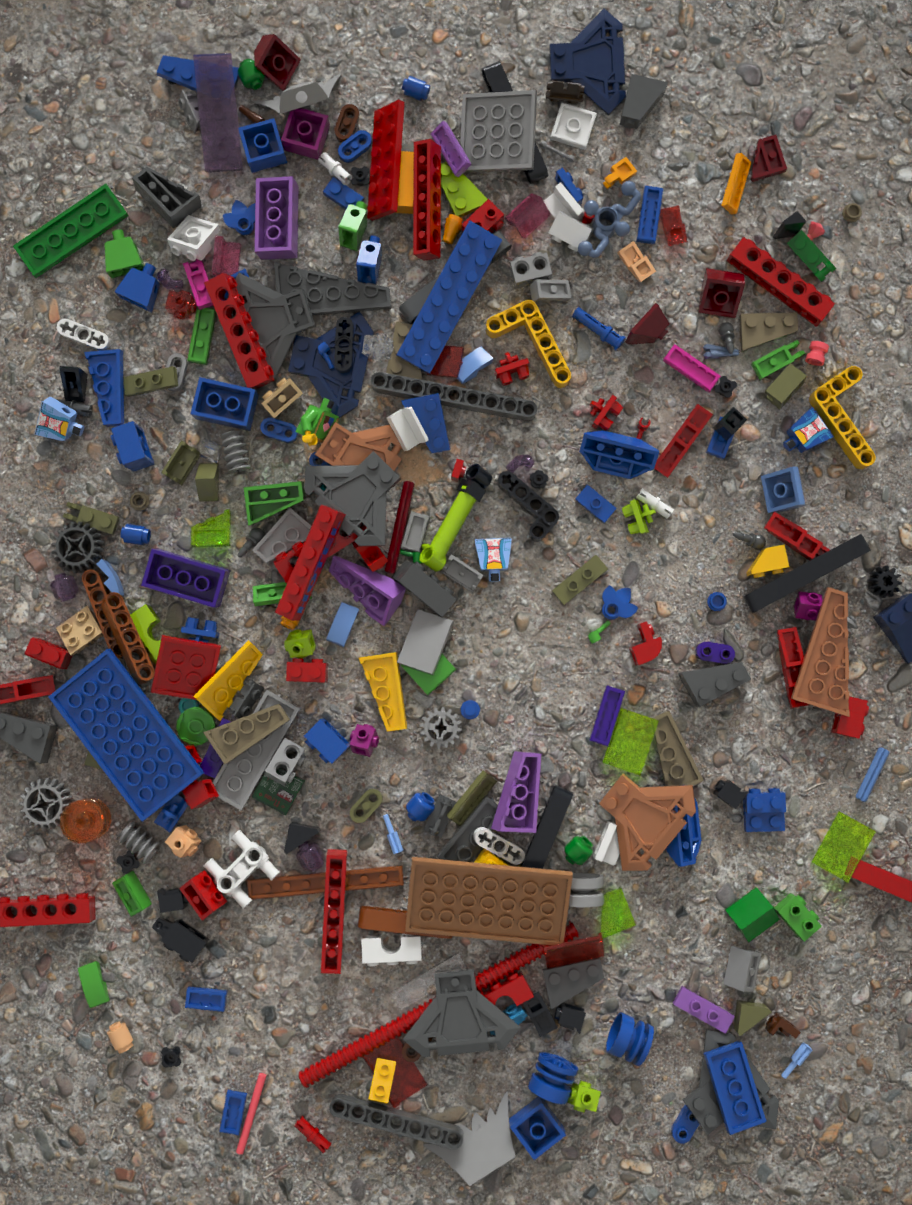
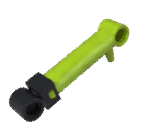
M479 464L471 465L466 471V479H462L456 490L459 493L431 544L421 545L423 550L419 559L434 572L440 571L445 566L448 550L475 502L481 501L486 492L484 489L492 481V475Z

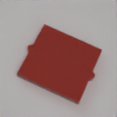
M445 346L430 374L427 373V375L458 378L460 366L463 364L464 347Z

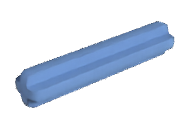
M878 748L856 794L858 800L867 801L888 758V750Z

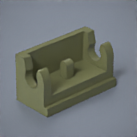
M790 363L765 390L767 394L766 399L780 410L805 383L807 375Z
M181 440L161 473L182 486L202 453Z

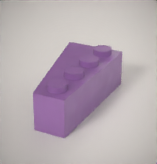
M514 751L491 829L500 832L536 833L541 769L540 753Z

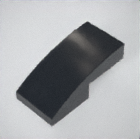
M538 991L533 994V998L524 1002L523 1005L539 1036L542 1037L558 1027Z

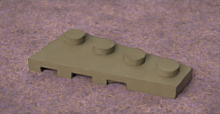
M277 704L203 733L223 763L227 764L290 721V718L282 706Z
M667 710L651 718L665 786H694L704 781L670 711Z

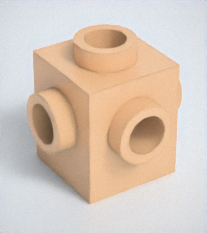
M184 825L176 827L165 843L172 849L173 854L183 858L194 855L198 850L197 846L201 843V840L193 829Z

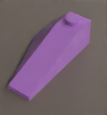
M338 556L332 558L329 572L343 588H348L353 593V599L356 602L360 601L366 608L365 612L371 618L385 626L401 604L406 588L392 578L380 573L372 572L370 569Z

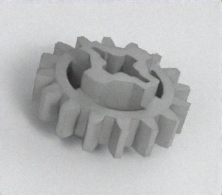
M435 707L434 713L427 711L429 717L422 718L426 722L425 724H420V727L424 728L421 735L426 734L427 737L424 741L430 740L431 747L436 743L438 749H440L441 744L448 748V742L453 745L455 744L454 737L459 739L460 736L456 733L457 731H462L461 728L457 727L461 721L455 720L458 716L457 714L451 715L452 709L445 712L444 707L441 708V711H438ZM439 715L435 723H429L432 717ZM446 716L453 721L454 725H449L445 721ZM441 718H443V726H446L447 729L443 730L441 737H439V730L435 729V726L439 725ZM428 730H433L435 732V734L437 735L436 739L431 737ZM447 732H453L448 739L443 740V736Z

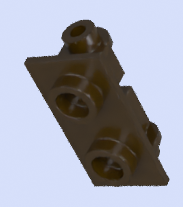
M551 80V82H547L546 99L552 102L565 100L570 104L583 102L584 86L581 83L568 82L567 89H564V82Z

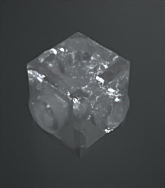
M386 334L365 335L362 354L376 362H383V359L391 360L394 345L393 341Z

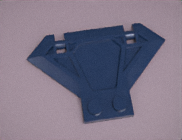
M604 8L571 43L550 44L549 47L551 80L564 83H581L584 86V94L608 115L626 98V91L620 90V85L625 84L623 37H617V32L623 31L622 23Z
M360 311L349 318L354 326L353 363L352 369L348 373H340L335 367L336 327L317 339L296 335L288 369L290 374L308 377L322 399L326 398L333 401L334 405L331 412L339 416V418L358 407L359 400L355 399L354 395L355 392L361 393L371 345L366 344L367 338L373 339L374 331ZM344 323L343 326L340 327H342L343 329V335L347 336L346 328L350 326H348L347 323ZM355 336L359 337L358 342L354 341ZM341 341L339 348L346 350L350 344L348 341ZM322 342H325L330 347L327 355L334 366L332 369L329 368L326 360L318 352V346ZM342 355V363H339L342 368L349 364L346 363L345 355ZM343 390L348 391L347 396H342Z

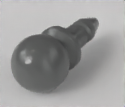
M725 322L720 325L719 334L722 341H725L728 352L733 354L734 327L731 323Z
M253 528L250 531L249 536L246 537V543L239 550L238 557L244 556L252 546L255 547L264 537L262 529Z
M741 532L733 533L735 538L746 542L747 546H752L754 549L760 550L766 544V539L762 535H755L754 533L747 535Z

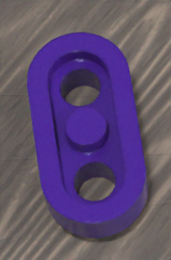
M702 642L697 645L695 650L696 656L702 661L728 664L735 658L734 649L725 644ZM704 648L709 649L708 655L704 654ZM724 651H727L729 654L727 658L723 657Z

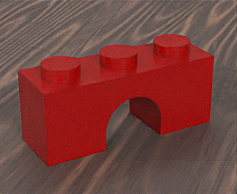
M185 746L197 764L202 763L195 746ZM211 779L199 782L195 780L182 791L185 801L191 809L201 808L219 797Z
M515 971V973L509 974L505 981L501 983L500 981L495 982L492 986H489L490 989L480 992L494 1005L498 998L502 996L511 997L516 1006L534 997L533 991L522 971L519 973Z

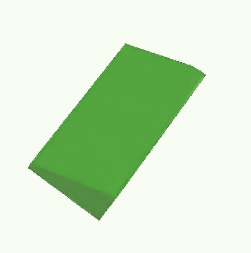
M134 871L129 872L112 883L131 917L152 904Z

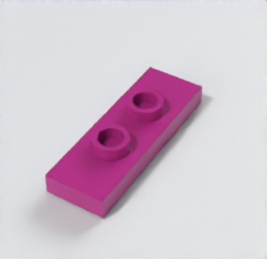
M675 344L663 359L665 363L708 393L721 377Z

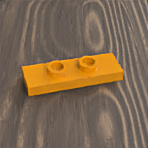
M736 153L721 204L730 214H737L751 166V161L743 153Z

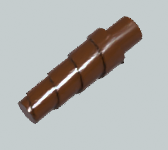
M241 105L239 107V111L254 124L265 121V118Z

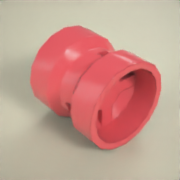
M811 341L809 346L810 352L806 355L805 361L814 366H823L825 362L824 354L828 352L829 345L821 341Z

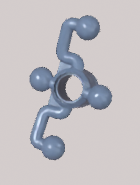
M625 181L621 186V191L625 196H633L626 208L620 204H615L612 207H602L599 209L598 203L594 200H589L585 203V213L590 216L595 215L592 228H594L593 234L601 242L594 250L589 241H582L578 245L580 255L597 258L608 246L609 238L615 232L620 237L629 234V224L619 221L623 216L629 215L640 201L641 194L636 189L634 182ZM607 219L612 225L605 226L601 224L600 220Z

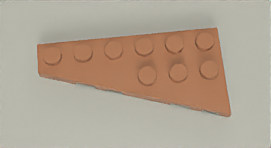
M827 587L791 698L850 717L848 702V593Z

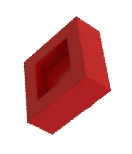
M456 459L451 480L459 482L460 477H464L467 467H464L463 460Z

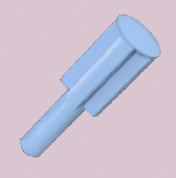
M383 815L389 833L387 838L393 854H398L403 851L397 831L394 832L389 815Z
M803 1042L792 1055V1062L781 1074L784 1079L790 1075L797 1065L801 1066L813 1051L809 1045Z

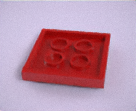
M162 635L151 693L197 700L193 696L215 675L221 646Z

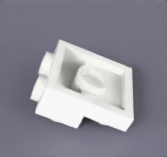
M187 215L167 239L170 250L176 256L183 254L191 261L196 259L202 261L212 249L210 242L219 233L220 228L218 224Z

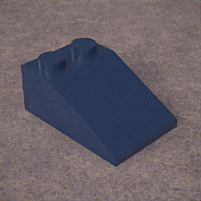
M912 593L901 596L873 617L907 664L912 662Z

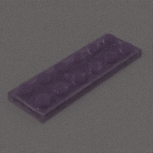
M231 53L193 55L205 172L243 171Z

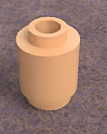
M118 1021L109 1026L110 1030L107 1032V1035L114 1049L119 1054L133 1047V1038L125 1022L120 1023Z

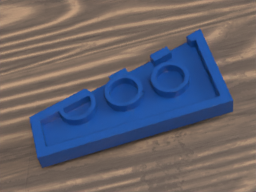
M121 349L84 352L86 359H88L90 375L93 378L94 392L98 397L97 403L103 425L106 427L123 425V351Z

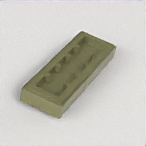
M174 366L123 377L125 396L127 397L178 386L177 368Z
M595 555L554 588L552 592L564 606L607 571L608 568Z
M483 770L446 816L461 826L497 781Z

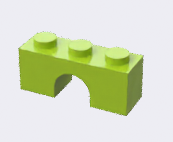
M145 604L130 614L144 647H147L151 653L149 654L151 660L156 664L161 640L157 641L153 637L152 630L161 620L153 608Z

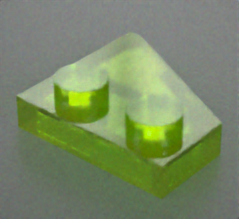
M226 509L224 513L216 517L212 516L206 519L205 522L191 527L192 547H225L231 545L230 509Z
M621 887L604 894L599 933L601 939L636 926Z

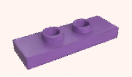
M442 121L431 133V136L441 146V153L454 175L460 177L472 164L447 122Z
M681 986L673 1001L675 1006L725 1034L735 1017L730 1012Z

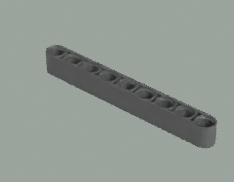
M376 372L371 377L373 390L380 394L411 399L430 395L431 391L438 390L440 391V400L443 406L521 421H532L537 413V405L530 400L383 372ZM378 379L385 381L382 386L375 385ZM396 383L403 384V388L400 390L394 389L393 386ZM419 386L422 388V391L420 393H413L412 388ZM456 393L459 398L453 401L449 398V395ZM470 397H475L478 401L475 404H470L467 400ZM492 400L496 403V406L490 408L486 405V402ZM512 404L515 409L507 411L504 406ZM529 407L533 410V413L527 415L523 409Z

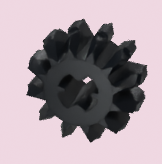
M887 565L883 566V568L880 566L876 567L875 571L870 572L872 578L867 579V582L872 583V586H869L868 589H875L873 595L877 596L880 594L881 598H886V596L893 597L894 592L900 591L897 586L902 585V582L897 581V578H900L901 575H895L896 569L892 568L889 570Z

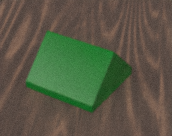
M757 887L725 909L748 943L780 920L774 907Z

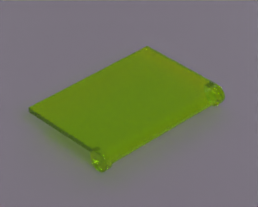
M621 708L603 763L641 776L659 720Z
M838 812L812 863L848 883L876 831Z

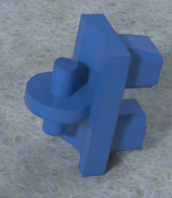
M188 617L185 627H181V633L196 635V638L189 637V640L209 643V640L203 639V636L219 639L220 633L217 632L216 621L206 620L204 630L198 629L199 619Z
M176 795L167 802L154 823L171 833L188 807L185 798Z

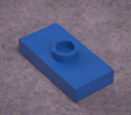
M588 484L575 499L602 523H605L617 509Z
M188 986L185 1008L224 1012L227 990Z
M233 1090L227 1091L219 1132L233 1135L240 1134L247 1093Z

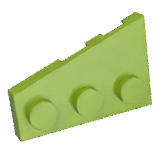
M447 161L441 163V188L454 215L463 217L470 214L488 200L464 174L457 177L452 172Z

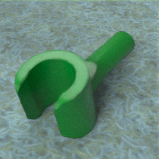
M400 550V554L413 557L412 563L418 562L422 564L419 559L420 552Z

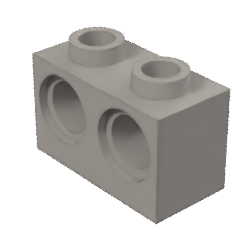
M537 252L530 257H516L513 261H510L509 268L515 289L529 286L536 279L551 280L552 270L547 253ZM541 264L544 269L538 270L535 268V265ZM524 269L526 273L519 274L517 273V270Z
M284 738L267 766L264 775L285 787L287 782L291 783L296 775L294 770L297 765L301 767L306 758L304 755L305 749ZM293 751L297 756L290 759L286 756V753ZM278 768H285L287 773L281 776L276 773V770Z

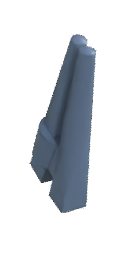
M710 344L703 346L704 351H709L703 355L705 359L739 356V350L734 349L733 354H730L726 347Z

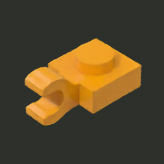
M625 157L611 167L610 171L612 173L604 178L603 185L606 189L612 187L617 181L622 185L625 181L635 176L637 170L628 158Z

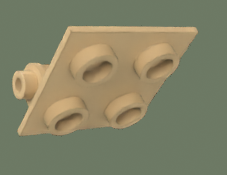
M88 606L56 628L71 656L76 653L80 654L83 649L90 646L89 643L93 644L94 640L96 641L103 637L101 628Z

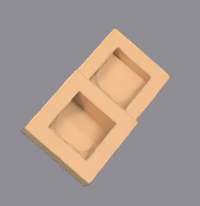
M634 241L617 252L623 263L639 282H642L656 272L647 256H643Z

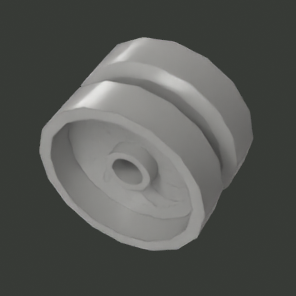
M572 873L569 907H598L604 905V894L598 891V889L604 886V876L595 873Z

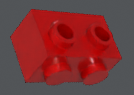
M488 199L462 223V232L469 220L490 233L494 230L498 231L504 224V214Z
M292 658V662H287L286 681L327 683L328 663H323V659H312L311 663L304 662L302 658Z
M205 870L179 888L201 920H204L228 902Z

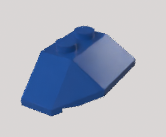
M604 430L585 432L579 450L594 471L632 479L647 471L654 470L659 455V450L641 439Z
M696 799V813L692 817L688 814L683 817L687 822L686 825L665 849L678 867L695 864L696 856L700 849L702 840ZM676 805L673 810L678 812L680 808Z

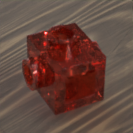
M169 290L165 305L167 312L181 320L185 318L191 319L192 313H195L197 308L191 293L184 290L179 292Z

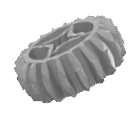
M41 778L37 780V783L31 782L30 787L24 789L27 794H21L20 796L24 801L19 802V805L24 806V809H21L19 812L26 814L23 820L29 819V826L35 824L34 829L38 830L41 828L42 831H46L48 828L54 830L56 826H62V821L68 820L66 815L72 813L68 807L74 805L69 803V799H72L73 796H67L66 794L70 789L66 788L63 790L65 784H58V779L51 781L50 778H45V780ZM47 789L52 790L58 798H53L50 792H47ZM39 792L37 795L38 801L33 805L34 797ZM53 801V803L49 804V806L39 807L40 805L44 804V802ZM60 803L59 811L54 817L55 806ZM35 811H40L45 819L39 817Z

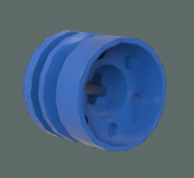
M620 1012L609 1031L606 1052L618 1058L622 1057L625 1053V1060L627 1062L632 1061L634 1065L641 1066L651 1048L654 1027L648 1023L644 1024L641 1020L635 1024L632 1016Z
M547 1052L539 1053V1062L535 1064V1068L539 1072L532 1073L528 1089L547 1101L566 1104L572 1091L571 1087L567 1084L575 1082L574 1076L578 1073V1067L561 1056Z

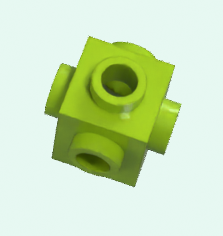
M297 629L289 633L284 641L286 652H289L290 658H305L308 655H313L316 644L311 629L303 631Z
M580 1080L579 1084L573 1083L568 1103L574 1105L573 1109L585 1113V1109L596 1112L601 1091L591 1088V1083Z

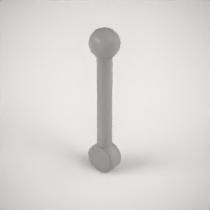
M545 141L540 143L542 149L546 148L574 163L576 158L573 155H567L547 145Z

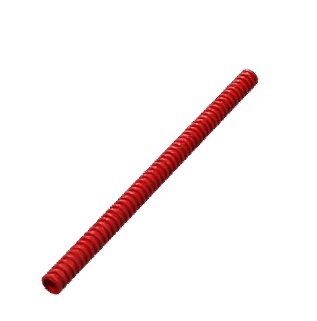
M571 921L568 922L569 924L566 925L564 943L566 944L570 939L573 941L574 937H579V933ZM531 943L530 946L526 945L525 949L521 948L520 952L515 951V954H510L509 958L505 957V960H499L498 964L494 963V966H488L489 969H483L482 973L480 971L477 973L478 975L475 976L477 991L481 992L482 988H488L489 984L492 986L493 982H499L498 979L500 978L503 980L504 976L508 977L509 973H515L516 969L519 971L520 967H526L525 964L527 963L530 965L531 961L535 962L536 958H542L543 954L546 956L547 952H552V949L557 950L558 946ZM429 999L428 1003L425 1001L424 1005H418V1008L414 1007L413 1011H407L408 1014H402L401 1018L398 1016L397 1020L393 1019L391 1023L387 1022L386 1026H380V1029H375V1032L371 1031L370 1035L366 1034L364 1038L360 1037L359 1041L355 1040L353 1044L349 1043L348 1047L344 1046L342 1050H337V1053L333 1052L331 1056H326V1059L322 1058L321 1062H315V1065H310V1068L306 1067L304 1071H299L301 1084L308 1088L309 1084L314 1085L315 1081L319 1082L320 1078L324 1079L326 1075L330 1076L331 1072L335 1073L337 1071L336 1069L341 1070L342 1066L346 1067L347 1063L351 1064L353 1060L357 1061L358 1057L362 1058L364 1056L363 1054L368 1055L369 1051H374V1048L378 1049L380 1045L384 1046L385 1042L389 1043L391 1039L395 1040L396 1036L400 1037L401 1033H407V1030L410 1031L433 999Z

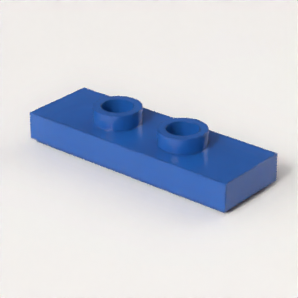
M645 185L636 242L655 244L663 188Z

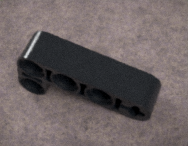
M502 472L498 477V487L536 519L529 529L530 539L534 542L543 540L558 522V511L512 472ZM503 478H504V479L510 478L509 483H506V484L504 485V484H503ZM516 483L517 485L513 488V491H511V487L514 486V484ZM523 489L526 492V496L520 498L516 495V491ZM533 501L539 502L540 509H532L530 503ZM548 513L553 514L555 521H546L545 515ZM534 528H540L543 532V535L540 537L534 536L532 530Z

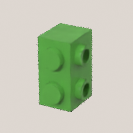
M789 893L774 909L798 938L805 942L822 927L818 922L820 918L813 910L808 911L805 907L807 903L800 895L795 896Z

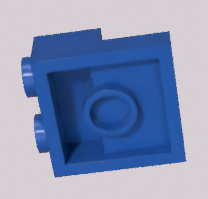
M768 788V792H761V789H749V792L743 799L745 832L785 831V792L780 791V788Z

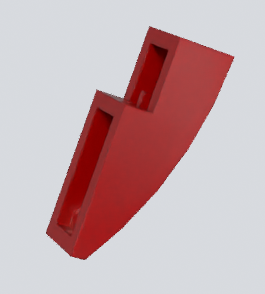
M53 675L0 684V705L51 695L55 692Z

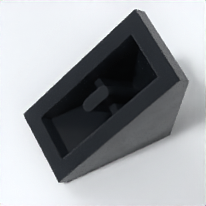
M60 366L65 401L75 400L76 402H84L88 374L80 367Z
M733 407L713 429L727 441L747 419Z
M291 822L284 849L285 854L287 855L321 831L320 828Z

